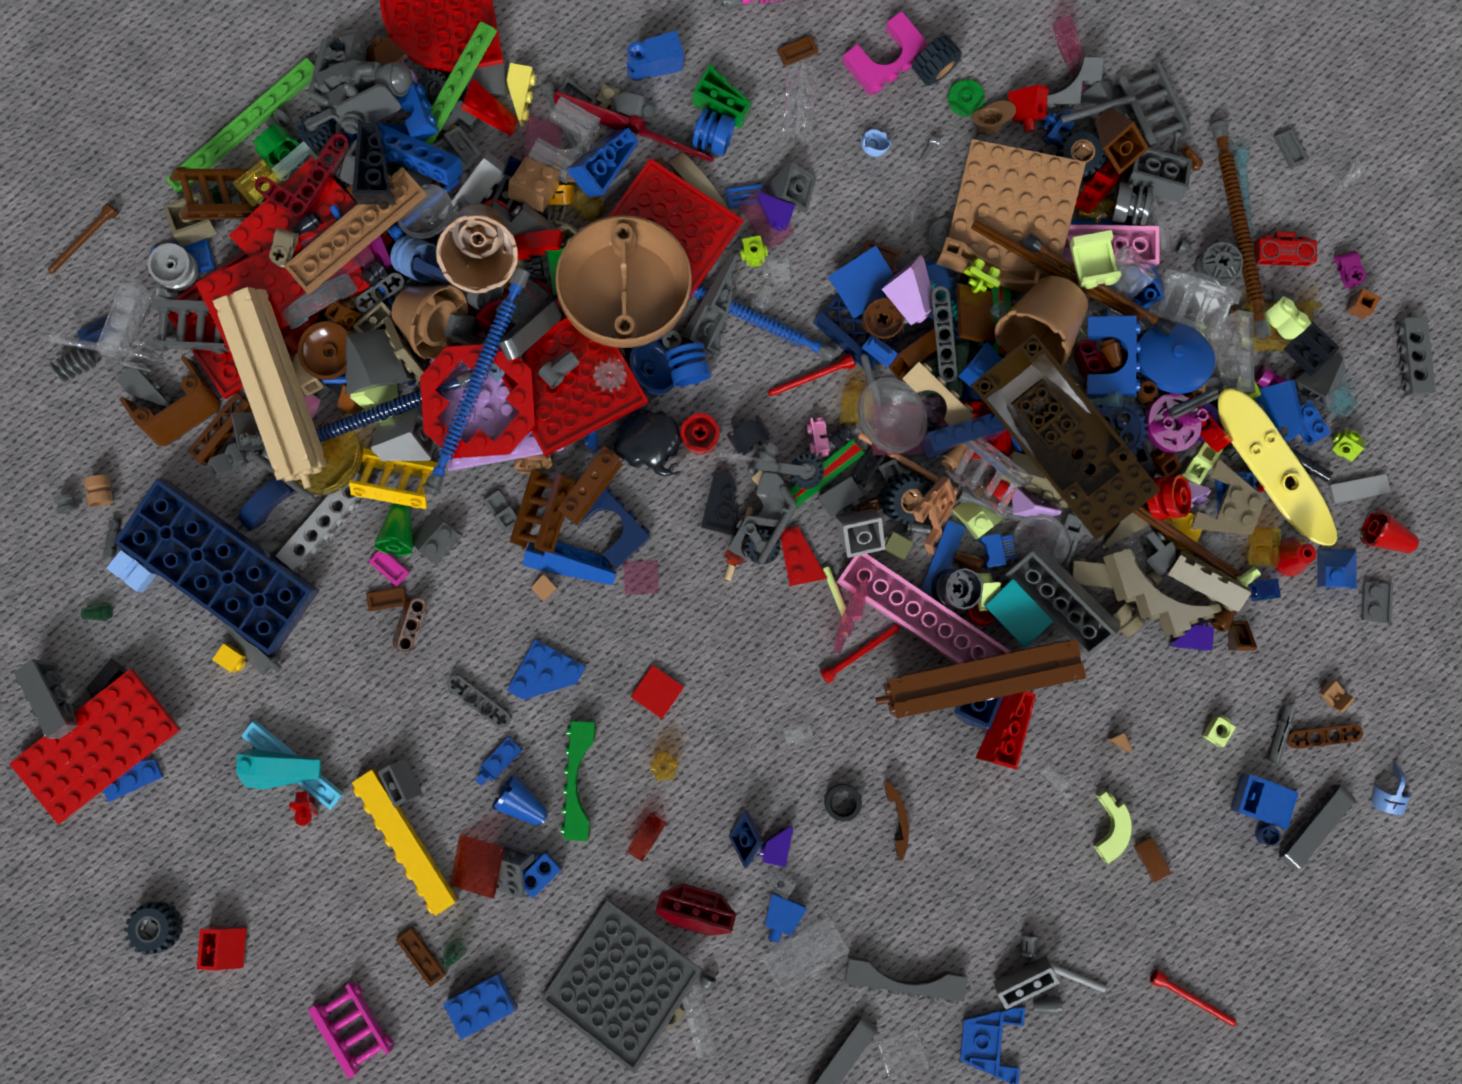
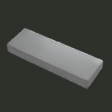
M1387 474L1328 486L1333 504L1391 492Z

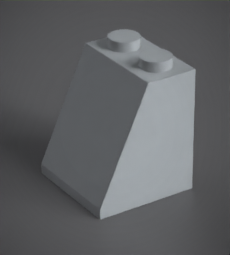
M415 408L377 423L371 449L381 461H429L432 459L435 442L424 433L423 416Z
M873 508L836 517L837 531L847 558L885 550L882 517Z

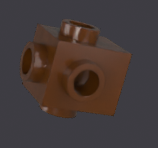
M332 299L324 316L333 323L351 330L360 314L354 310L355 306L347 301L341 303Z
M1158 448L1150 453L1154 474L1158 473L1168 478L1181 468L1176 453L1165 452Z

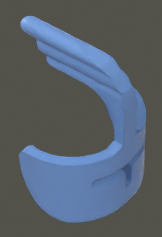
M1393 763V774L1398 781L1396 793L1390 794L1382 790L1378 785H1374L1372 804L1383 812L1402 815L1406 810L1411 793L1406 791L1405 796H1401L1405 787V773L1397 763Z

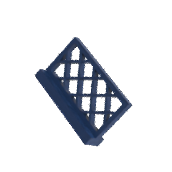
M838 295L816 316L813 324L847 354L850 353L852 358L862 368L861 355L866 353L869 357L871 369H873L879 361L863 350L864 344L857 343L855 335H865V340L869 339L866 331H855L854 323H862V319H854L852 316L851 319H841L840 310L848 309L846 306H840L841 297ZM829 310H837L838 319H831L826 313ZM841 323H851L852 332H845L842 329ZM897 335L891 337L893 341L890 344H886L891 349L900 340Z

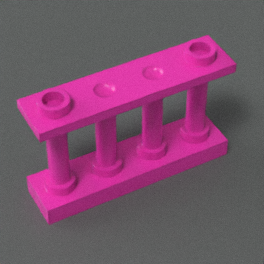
M354 981L345 985L347 992L324 1006L318 1002L308 1009L310 1016L348 1079L360 1071L358 1068L360 1063L382 1049L386 1055L394 1049L391 1037L383 1032L361 995L363 992L358 983L355 984ZM352 998L358 1008L339 1021L331 1023L328 1018L329 1012ZM362 1015L368 1026L348 1039L341 1040L338 1035L339 1029ZM373 1032L378 1043L360 1055L352 1057L348 1051L349 1047Z

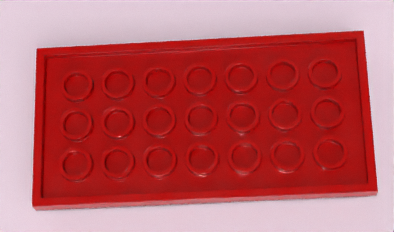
M334 218L318 226V229L300 235L292 259L335 224L337 219ZM271 248L195 284L229 353H231L217 314L218 310L213 303L214 300L226 295H233L234 292L246 287L255 288V290H266L268 301L271 303L281 331L326 310L332 299L343 302L370 289V286L360 275L362 269L356 257H353L309 295L286 268L278 267L270 259ZM284 255L278 256L277 259L283 258Z
M133 668L129 669L74 712L78 723L76 728L61 739L43 736L9 763L58 825L182 730Z

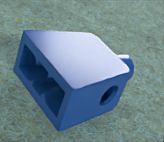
M772 892L765 918V926L771 928L768 939L779 943L782 933L791 936L805 914L807 907Z

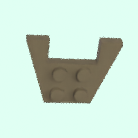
M1217 460L1210 477L1228 484L1217 516L1212 518L1201 512H1196L1190 529L1251 535L1254 532L1266 499L1221 460Z

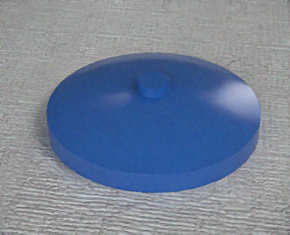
M1179 323L1175 325L1168 337L1159 332L1155 326L1150 328L1140 339V353H1136V360H1140V373L1147 381L1155 383L1158 389L1170 393H1188L1199 389L1208 381L1215 367V354L1209 341L1197 330Z

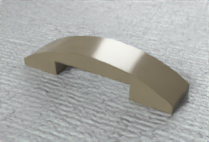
M681 152L668 162L674 172L684 181L729 209L708 178L684 152Z

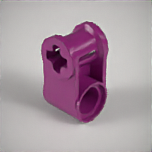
M1356 250L1334 257V263H1337V270L1345 287L1354 289L1365 280L1366 273Z

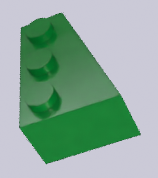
M710 63L693 91L692 104L702 110L704 108L709 109L710 114L713 111L717 112L718 118H721L723 114L735 118V126L741 129L750 115L751 102L736 87L733 88L727 82V79L723 75L721 76Z

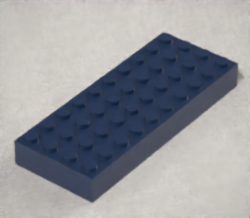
M156 479L114 542L268 655L278 653L320 591V589L167 479Z

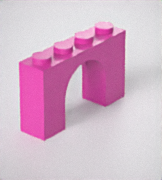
M902 11L887 22L885 29L900 48L901 56L897 61L889 65L877 64L866 55L858 44L843 55L842 63L869 96L873 93H879L884 88L883 85L888 81L890 83L894 82L900 72H907L920 52L929 45Z

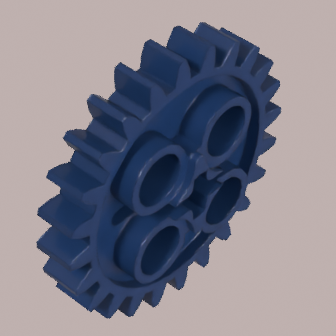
M1109 399L1108 405L1102 401L1101 408L1095 406V408L1108 420L1112 428H1114L1111 414L1115 415V428L1120 430L1117 433L1121 439L1123 434L1131 436V443L1125 444L1136 456L1137 451L1135 449L1142 450L1143 447L1140 443L1147 442L1142 437L1149 434V432L1143 430V428L1148 426V424H1142L1146 416L1139 417L1142 410L1140 409L1135 412V404L1128 407V400L1121 404V400L1117 399L1114 404L1113 400ZM1120 415L1128 417L1127 424H1122L1119 421ZM1120 454L1119 459L1122 461L1123 456L1126 458L1124 454Z

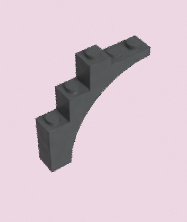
M465 199L460 204L456 203L451 209V219L457 211L471 204ZM493 201L491 205L487 204V206L495 209L503 217L513 236L535 231L558 229L526 202H523L521 206L517 205L511 213L496 201ZM439 234L438 237L435 239V246H437L441 234Z

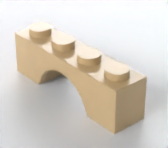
M918 362L903 378V381L916 393L930 390L937 392L943 397L947 406L944 421L949 426L974 418L972 414L974 410L967 403L963 405L959 401L961 397L954 390L949 392L944 387L946 383L939 376L935 378L931 374L933 370L926 363L922 365Z

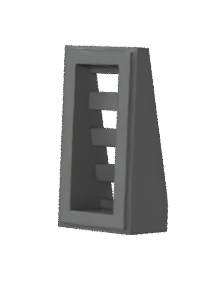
M568 77L557 90L566 94L565 90L570 87L571 90L567 95L571 96L574 91H577L578 93L575 98L583 95L582 100L586 101L588 98L591 100L589 103L595 104L597 102L594 96Z

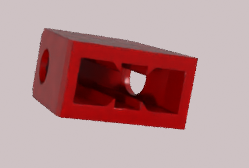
M1037 84L1008 92L1009 101L1016 107L1012 120L1023 124L1025 133L1034 132L1035 121L1046 117L1048 87Z

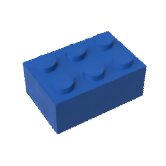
M500 971L448 998L443 1003L461 1040L511 1014L517 1008Z

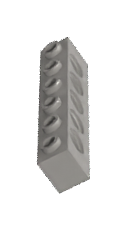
M350 469L276 554V557L293 571L304 570L309 564V558L320 552L322 543L329 541L333 537V531L336 527H340L346 522V516L349 512H354L360 504L358 502L362 497L354 495L349 497L348 495L350 480L359 481L361 478V474L357 470ZM342 502L343 508L340 511H336V504ZM329 516L330 523L327 526H324L323 520L325 517ZM313 531H316L317 538L312 541L310 535ZM300 546H304L305 551L302 555L298 554V548Z

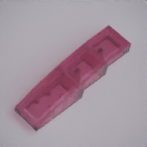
M867 577L864 578L855 591L842 616L834 642V653H841L844 647L845 636L851 637L854 631L855 620H861L864 615L869 581Z

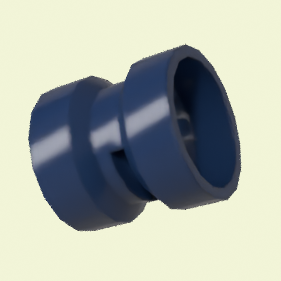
M1260 825L1255 831V837L1261 844L1274 846L1280 841V832L1273 826Z

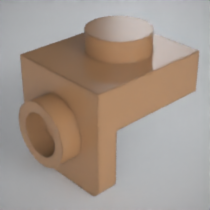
M1330 679L1318 692L1328 706L1341 713L1345 712L1355 701V698L1345 693L1338 682Z

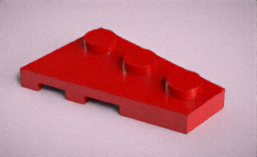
M798 526L785 528L780 536L789 586L826 580V575Z

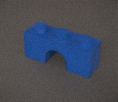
M412 80V85L405 96L396 98L400 102V107L409 114H412L405 121L409 135L425 142L439 132L436 124L437 119L432 114V106L426 98L425 88Z

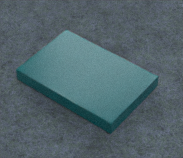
M1011 579L984 605L1023 648H1026L1053 622L1014 579Z

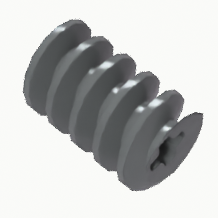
M84 345V352L80 348L77 349L78 355L71 351L70 359L63 355L64 362L59 358L56 359L57 365L50 362L52 371L61 381L67 382L69 378L73 379L76 375H81L83 371H89V367L92 369L96 367L94 354L87 345Z

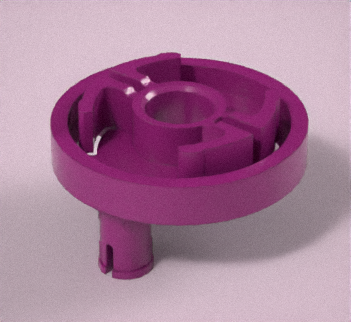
M1176 393L1160 396L1150 403L1145 412L1146 418L1144 423L1148 424L1145 427V431L1149 432L1147 436L1151 443L1162 451L1175 453L1186 450L1194 445L1199 438L1202 427L1201 421H1206L1209 416H1203V414L1208 413L1207 410H1198L1196 408L1173 420L1169 416L1168 410L1190 399Z

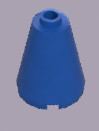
M515 775L511 776L500 790L501 793L498 798H495L491 806L496 811L535 826L538 823L542 824L548 816L545 806Z

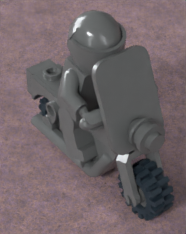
M359 29L342 31L341 36H339L341 42L338 43L333 41L332 44L327 39L321 40L308 94L323 112L315 111V114L311 112L310 116L306 115V119L300 121L302 125H298L299 130H297L298 136L312 149H315V147L318 149L320 145L324 147L325 142H329V138L334 134L343 131L349 134L357 133L358 123H375L399 111L400 102L396 97L405 96L412 85V73L405 64L397 61L381 65L378 62L364 61L368 40ZM334 118L338 123L334 125L330 119Z

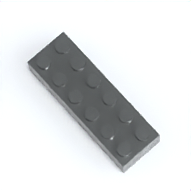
M1036 543L1010 566L1006 576L1010 580L1014 579L1070 639H1078L1080 649L1088 657L1117 635L1121 624L1039 543Z

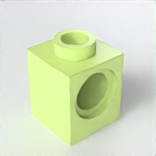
M1222 715L1221 717L1214 716L1202 737L1218 747H1224L1236 727L1231 724L1232 721ZM1218 725H1221L1223 728L1221 735H1218L1216 732Z

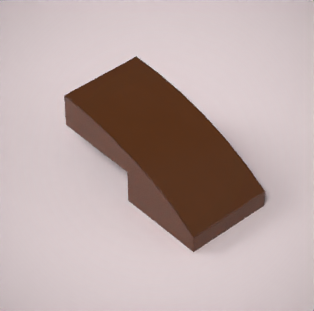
M1151 836L1133 845L1140 861L1144 864L1154 883L1171 874L1166 861Z

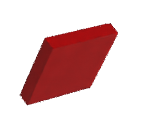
M652 665L631 695V698L663 719L684 687Z

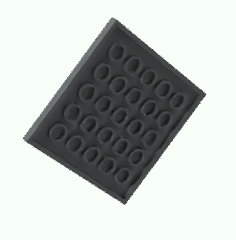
M607 900L540 1001L631 1072L636 1073L703 969L610 900Z

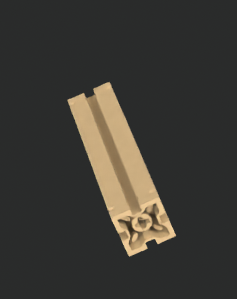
M246 287L234 292L233 295H226L214 300V306L218 310L219 320L270 463L275 470L276 479H285V482L301 480L304 489L312 487L308 474L313 475L322 472V468L328 466V463L323 456L322 446L271 303L268 301L266 290H255V288Z

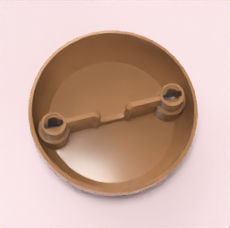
M611 216L585 226L567 243L561 253L556 269V290L559 303L570 323L587 338L602 345L616 348L646 345L667 334L684 314L692 288L691 267L679 241L657 223L636 216Z

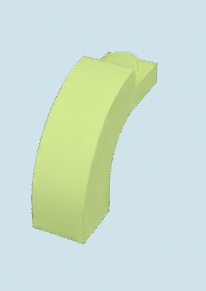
M1101 791L1096 796L1108 812L1111 824L1107 835L1093 846L1103 861L1109 864L1119 857L1127 847L1132 827L1131 818L1125 804L1118 803L1115 805L1117 801L1110 792Z

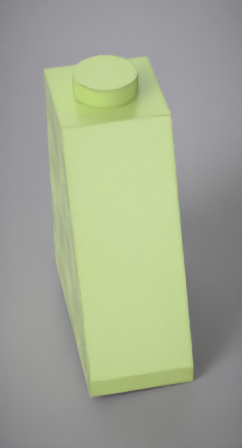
M396 383L366 389L364 392L350 395L351 399L364 409H368L397 398L398 387ZM397 413L396 415L390 416V417H388V418H384V419L379 420V421H384V420H386V419H389V418H392V417H394V416H397L398 413Z

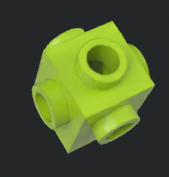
M761 235L742 239L743 249H740L742 261L745 260L746 266L758 267L765 263V256H768L766 244H762Z
M1346 427L1342 432H1337L1332 439V450L1335 454L1345 457L1351 462L1360 454L1365 446V439L1358 432L1349 430Z

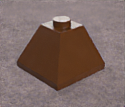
M384 35L373 37L370 41L371 44L367 47L366 61L378 62L381 65L390 62H402L408 57L401 48Z

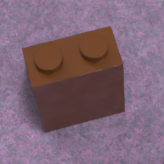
M1110 107L1095 119L1101 147L1119 175L1149 149L1135 123Z

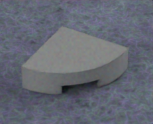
M156 289V296L162 299L173 300L181 294L177 291L170 292L167 289Z

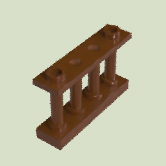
M240 167L232 169L176 168L169 178L170 181L181 182L186 200V205L180 211L181 220L246 219L259 207V204H251L248 201L243 180L250 173L249 169H241ZM189 181H199L205 204L194 202ZM207 181H217L223 204H215L212 201ZM225 181H235L241 204H233L231 202Z
M604 446L557 510L578 526L623 466V463L619 461L620 457Z
M532 469L510 543L526 548L527 542L535 543V549L553 554L565 516L557 509L573 489L575 480L562 474H556L555 480L547 479L548 475ZM544 487L552 488L549 499L542 498ZM539 505L546 506L543 517L536 516ZM533 523L541 525L538 536L530 534Z

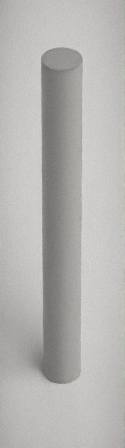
M1031 957L1030 963L1033 962V961H1035V960H1037V959H1039V958H1038V957ZM1051 963L1056 974L1103 993L1106 991L1107 985Z

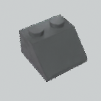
M433 512L413 534V545L429 561L437 565L462 536L437 513Z

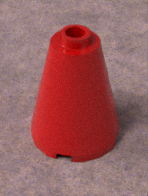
M1378 509L1377 511L1379 512L1376 514L1371 513L1363 523L1361 531L1365 532L1363 538L1360 537V540L1367 546L1403 553H1411L1419 546L1418 537L1385 510Z
M1293 538L1279 541L1271 552L1272 564L1280 574L1285 576H1297L1303 573L1316 558V550L1311 544Z

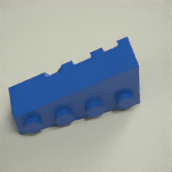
M629 128L612 131L566 168V170L588 197L603 195L639 141Z

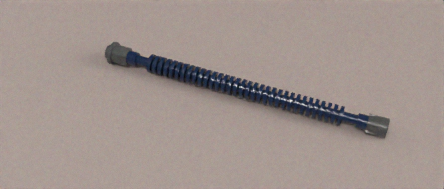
M471 369L457 375L448 383H442L436 391L444 397L447 394L446 391L465 388L466 385L471 386L467 382L473 381L469 379L470 376L474 377L471 374L473 370ZM421 389L315 428L320 443L422 405ZM264 446L263 456L266 460L270 461Z

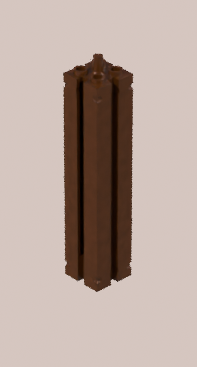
M1067 639L886 678L887 683H883L886 695L876 697L875 701L876 705L888 703L890 714L899 719L1086 679V673L1080 657L1081 652L1078 639Z

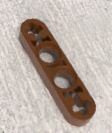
M1356 724L1296 730L1289 732L1286 744L1291 748L1300 749L1357 742L1362 739L1363 730ZM1352 729L1357 731V734L1354 735V738L1351 735L1344 736L1343 733L1351 732ZM1331 730H1336L1338 733V738L1334 741L1329 738ZM1312 732H1316L1319 736V740L1316 743L1310 741V734ZM1295 735L1300 738L1304 737L1305 741H1297L1295 744L1291 742V739Z

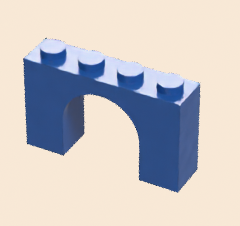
M1137 316L1088 317V340L1117 339V342L1126 350L1128 359L1125 366L1116 373L1087 375V398L1135 397L1136 391H1140V380H1136V372H1140V360H1136V353H1140V341H1136V335L1140 334L1141 323L1137 322Z

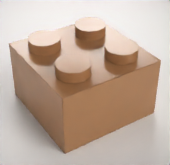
M525 156L509 181L508 198L522 204L526 202L533 209L543 212L559 187L560 171Z

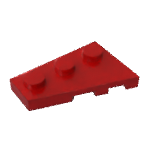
M471 80L461 109L503 133L512 136L518 118L476 80Z

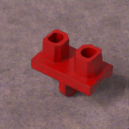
M296 792L295 802H289V808L295 813V823L299 826H307L312 820V814L318 816V809L314 806V797L309 796L308 792Z

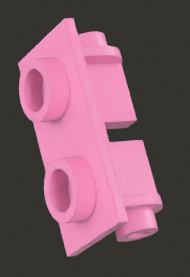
M810 418L809 424H806L807 433L812 437V442L809 443L810 452L816 457L820 453L822 457L828 456V452H830L828 438H820L822 435H827L826 422L823 421V418H816V422H813V418Z

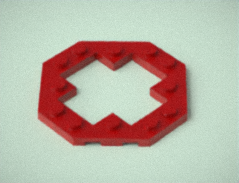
M483 344L445 347L420 376L424 433L442 448H445V446L441 445L442 442L447 443V441H444V437L449 438L446 436V433L450 434L451 432L447 431L449 427L439 417L451 403L436 390L461 361L476 372L473 368L474 366L478 367L475 365L476 362L480 363L477 358H482L479 354L480 352L484 353L481 351L482 347L486 348ZM496 346L499 350L498 352L493 351L497 355L491 356L495 358L492 362L518 383L506 397V400L519 410L520 413L495 441L481 429L467 443L462 438L461 441L456 440L459 443L458 446L454 445L457 450L452 449L455 455L450 454L454 459L511 455L536 426L532 369L518 357L507 360L501 347Z

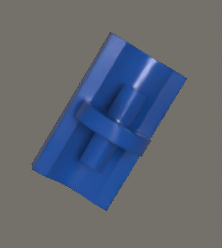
M1066 109L1056 120V113L1046 114V117L1042 119L1044 123L1042 129L1047 130L1048 127L1050 129L1041 141L1044 143L1051 142L1056 146L1060 145L1065 137L1058 131L1060 127L1068 132L1075 124L1074 121L1063 124L1060 121V116L1071 113L1069 110Z

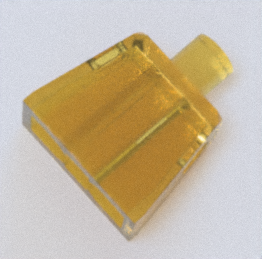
M851 381L850 391H845L842 394L838 425L842 423L844 425L875 424L876 416L870 391H862L861 381Z

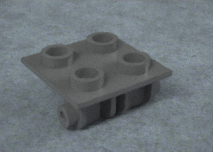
M253 412L231 413L238 450H263L264 443Z

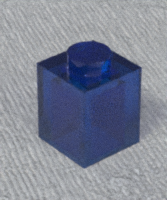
M1278 578L1251 582L1249 584V588L1252 589L1249 598H1252V602L1281 598Z

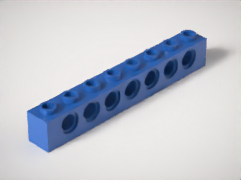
M334 118L330 119L334 125L338 123ZM378 123L383 134L388 160L448 186L463 174L459 157ZM341 132L350 143L353 144L357 140V133Z

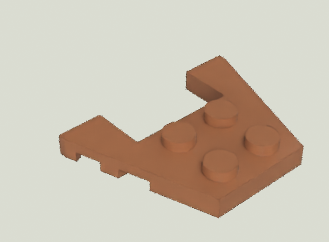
M945 476L939 479L913 509V514L918 522L923 523L929 514L933 528L924 545L926 551L933 555L937 549L934 547L937 539H941L943 534L941 528L943 522L948 521L956 502L950 478Z

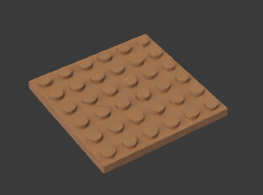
M972 139L948 237L966 243L973 251L999 265L1011 268L1038 267L972 230V224L975 220H978L1020 245H1023L1028 235L1032 233L1039 237L1043 244L1048 246L1051 251L1057 253V255L1059 254L1062 258L1086 162ZM1035 252L1036 254L1042 256L1050 262L1060 266V264L1056 263V261L1052 260V258L1050 259V257L1048 258V256H1045L1044 254L1042 255L1038 252Z

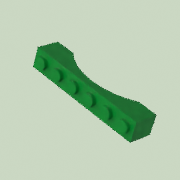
M571 721V725L567 726V737H570V744L566 745V756H569V763L565 764V776H568L567 784H564L563 795L567 796L566 803H563L562 807L565 823L561 825V835H564V840H589L590 818L585 813L579 799L577 778L582 759L590 746L595 742L596 722Z

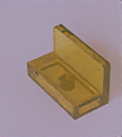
M261 160L233 182L234 186L252 206H255L265 198L255 189V181L259 177H267L278 185H282V182L264 160ZM264 183L261 190L267 191L270 184Z

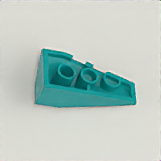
M248 748L237 754L236 774L244 787L264 790L319 779L321 776V759Z

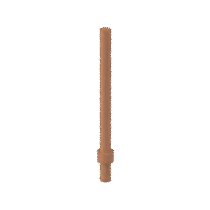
M862 431L858 438L871 446H875L876 449L885 452L886 455L896 459L936 484L939 481L940 477L865 432ZM952 485L954 494L956 496L959 488Z

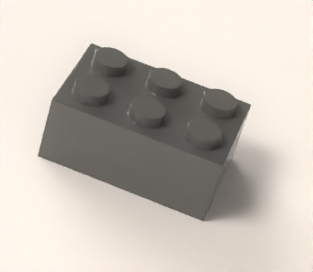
M1149 148L1129 166L1126 183L1133 184V190L1138 191L1140 185H1143V193H1146L1148 186L1153 187L1154 196L1180 203L1189 187L1192 160Z

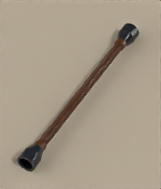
M1032 233L1028 235L1022 246L1030 251L1044 254L1048 258L1050 257V259L1052 258L1056 263L1069 269V271L1071 270L1076 275L1074 264L1051 251L1036 235ZM1105 283L1096 286V288L1107 293V295L1109 294V296L1111 295V297L1122 302V304L1124 303V305L1136 313L1141 314V316L1143 315L1150 323L1155 325L1159 332L1167 337L1177 324L1169 318L1160 317L1157 314L1150 313V311L1148 312V310L1137 303L1135 304V302L1133 303L1131 299L1129 300V298L1118 293V291L1116 292V290L1105 285Z

